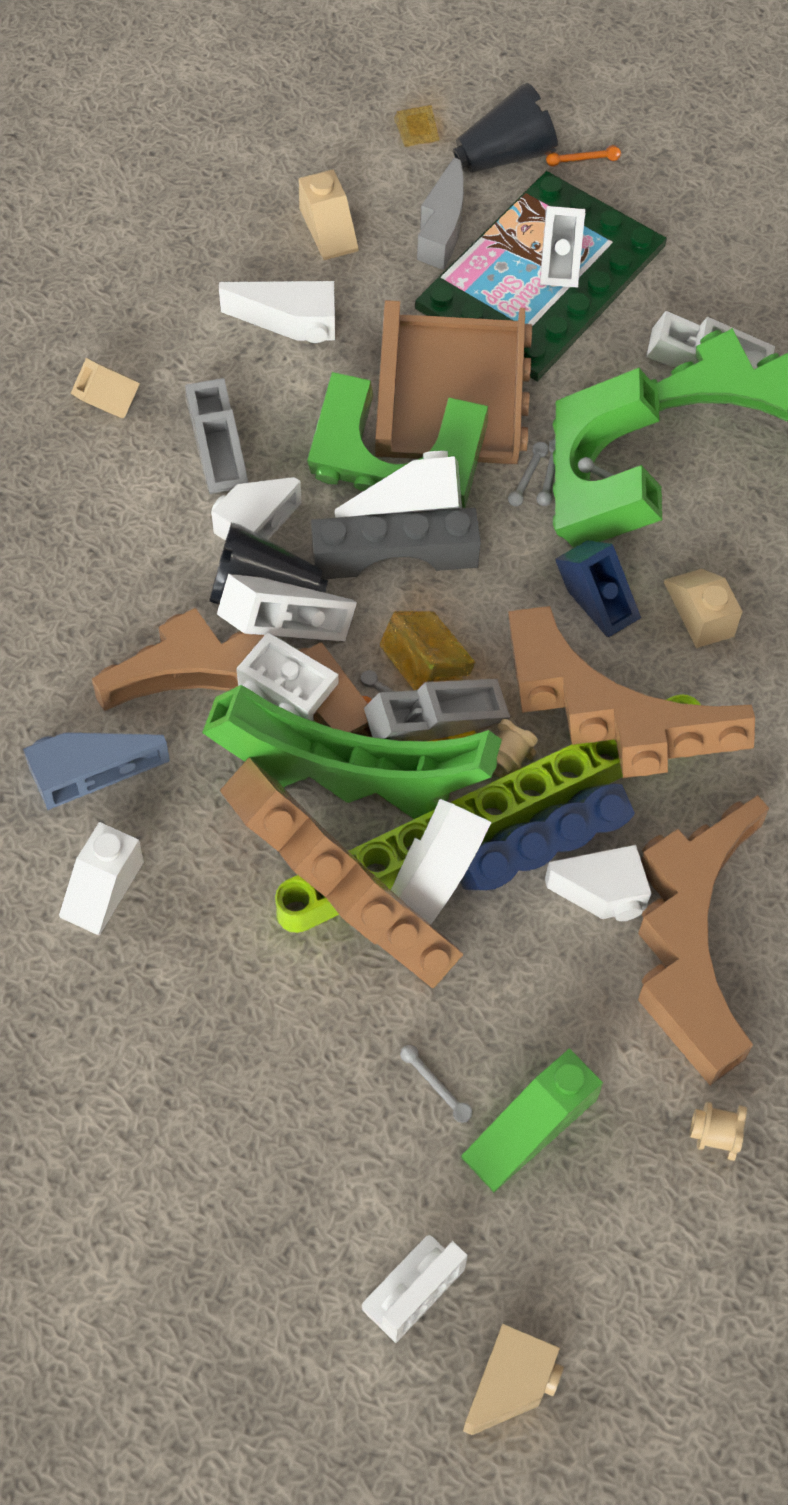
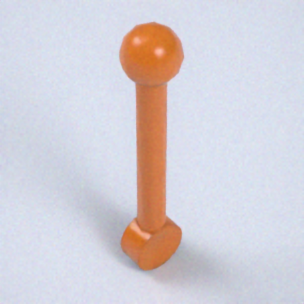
M611 145L603 151L565 155L553 152L547 155L546 162L549 166L554 167L560 162L608 158L610 161H616L620 158L621 151L617 146Z

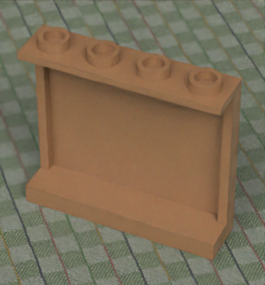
M385 300L375 457L422 458L423 453L429 452L436 443L448 398L488 406V425L478 462L518 464L519 451H527L528 427H521V416H528L530 393L522 392L523 381L529 382L531 358H524V347L531 348L532 324H525V308L519 309L518 321L400 315V301Z

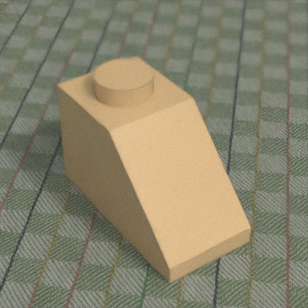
M334 169L298 178L299 209L323 260L358 252L359 248L347 197Z
M699 569L664 579V584L696 648L735 637L743 611L726 578L707 570Z
M502 1324L463 1431L474 1435L538 1407L544 1393L554 1396L564 1366L555 1363L560 1348Z

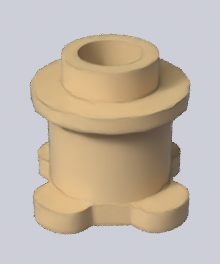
M502 719L498 724V729L500 730L498 737L502 741L497 756V767L493 772L498 777H504L521 769V763L525 757L531 760L536 755L534 746L538 742L537 737L532 732L515 726L507 719Z
M706 1102L703 1110L695 1109L690 1126V1138L698 1139L697 1149L703 1150L705 1146L726 1150L728 1151L727 1159L735 1161L736 1155L741 1151L747 1107L739 1105L737 1112L734 1113L712 1108V1102Z

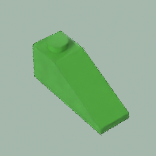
M569 1048L519 1094L461 1155V1158L494 1193L598 1100L603 1082Z

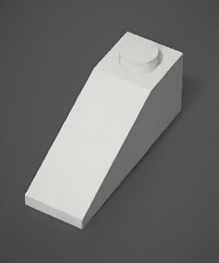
M334 281L219 282L222 313L297 341L307 340L311 343H320L324 340H335Z
M448 451L423 453L422 460L411 461L336 508L335 518L462 509L458 461L455 456L448 457Z
M228 574L217 615L245 634L265 635L269 632L274 636L345 641L357 602L352 599L266 578Z

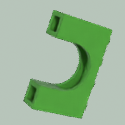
M640 368L556 400V418L553 420V428L556 434L555 450L553 451L555 463V482L553 483L555 515L553 516V526L557 535L564 538L573 548L587 540L601 542L663 520L662 486L642 465L597 481H590L591 472L582 473L578 468L580 459L584 457L590 458L594 463L600 452L616 438L660 421L659 390Z
M332 372L307 459L310 472L315 474L317 480L327 484H338L339 480L354 483L356 489L365 491L408 464H391L379 460L367 450L362 442L363 432L373 400L371 380ZM448 398L437 441L429 452L448 451V457L455 456L457 459L462 508H465L488 425V406Z

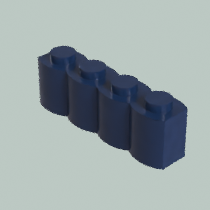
M608 784L585 788L576 793L567 804L546 807L537 812L529 822L516 823L501 829L493 836L491 841L481 843L460 881L463 889L493 890L512 880L518 871H530L540 868L552 860L557 852L578 849L587 844L596 833L611 832L621 828L635 814L623 785Z

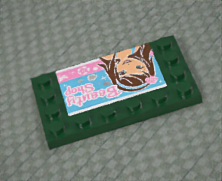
M545 171L415 300V309L426 316L518 321L519 309L525 308V324H532L531 348L524 347V358H531L530 378L538 382L666 246L667 238L554 174ZM546 206L585 209L578 288L540 285Z

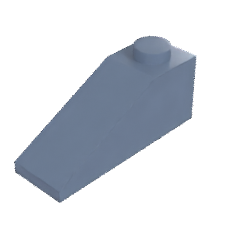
M62 733L54 737H43L33 745L23 749L29 770L47 810L170 761L164 735Z

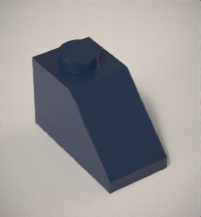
M587 540L555 558L568 593L606 637L614 635L641 619L613 544Z

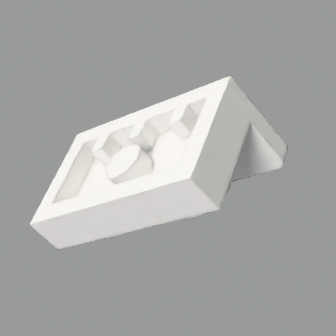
M269 632L264 635L236 668L238 686L243 685L267 701L311 721H314L313 714L339 684V674Z
M426 1236L362 1303V1310L397 1343L463 1273L468 1255L453 1241L445 1249L432 1236Z

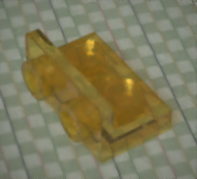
M394 611L380 641L382 650L414 690H418L425 682H434L436 677L470 676L476 664L434 611Z

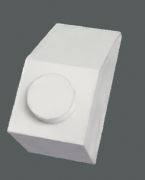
M546 206L540 285L578 288L585 209Z
M291 477L236 484L226 496L222 495L213 505L211 515L214 534L226 540L232 522L240 524L269 540L301 504L300 480Z
M99 822L76 858L59 914L60 918L100 936L144 863L139 839Z
M636 845L548 863L545 877L547 888L601 919L615 917L617 921H628L640 916L642 911L647 908L651 891Z

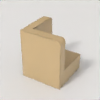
M86 358L71 394L90 405L124 418L140 383Z

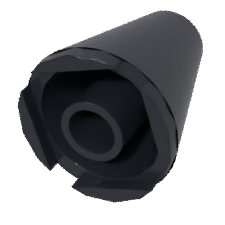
M525 83L519 86L456 139L457 147L453 149L455 158L461 160L462 169L467 167L473 173L550 155L556 151L555 147L558 146V140L548 110L542 112L539 105L535 103L541 97L531 84Z
M231 522L209 602L220 605L228 574L261 577L323 593L326 592L328 580L321 578L322 569L248 528Z

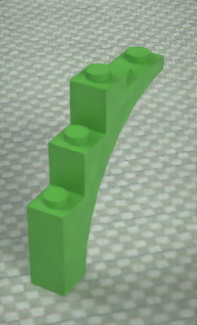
M733 328L724 333L721 330H716L704 336L700 340L701 344L696 346V359L698 363L693 364L692 361L685 362L671 371L672 376L659 382L656 379L651 380L659 390V412L668 408L697 403L733 404L761 410L788 422V353L779 356L778 353L771 354L757 363L758 368L753 369Z
M239 685L215 697L202 732L244 762L248 758L252 759L283 787L310 777L347 803L377 793L413 819L435 810L440 799L448 801L450 792L491 778L497 767V756L502 741L490 730L463 738L440 741H397L362 736L334 729L300 717L267 701L243 685Z

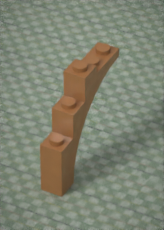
M550 606L508 611L511 644L522 713L565 707L572 745L616 739L623 778L668 773V759L754 748L755 715L752 704L705 706L681 704L644 695L615 683L591 668L570 648L558 630Z
M196 608L184 614H176L170 617L165 624L159 626L160 643L144 647L134 657L118 665H110L103 669L99 675L92 678L96 699L103 710L106 711L134 698L167 690L206 688L229 691L238 686L236 668L264 635L245 634L239 631L221 644ZM320 642L311 648L300 649V652L339 674V684L313 714L314 722L334 729L372 737L364 707L368 703L324 644Z
M248 758L220 789V792L244 824L276 849L296 874L324 895L347 923L372 943L382 947L431 988L434 989L464 955L457 946L423 919L347 851L276 779L252 759Z
M758 795L745 804L741 801L734 803L723 813L721 821L712 827H709L708 824L699 827L688 839L677 829L665 838L663 835L654 837L642 849L641 863L647 881L662 898L651 903L643 911V920L638 934L663 964L656 966L642 979L643 987L638 1001L710 1086L746 1060L753 1046V1043L731 1014L716 981L708 947V910L713 886L719 872L735 850L763 825L769 807Z

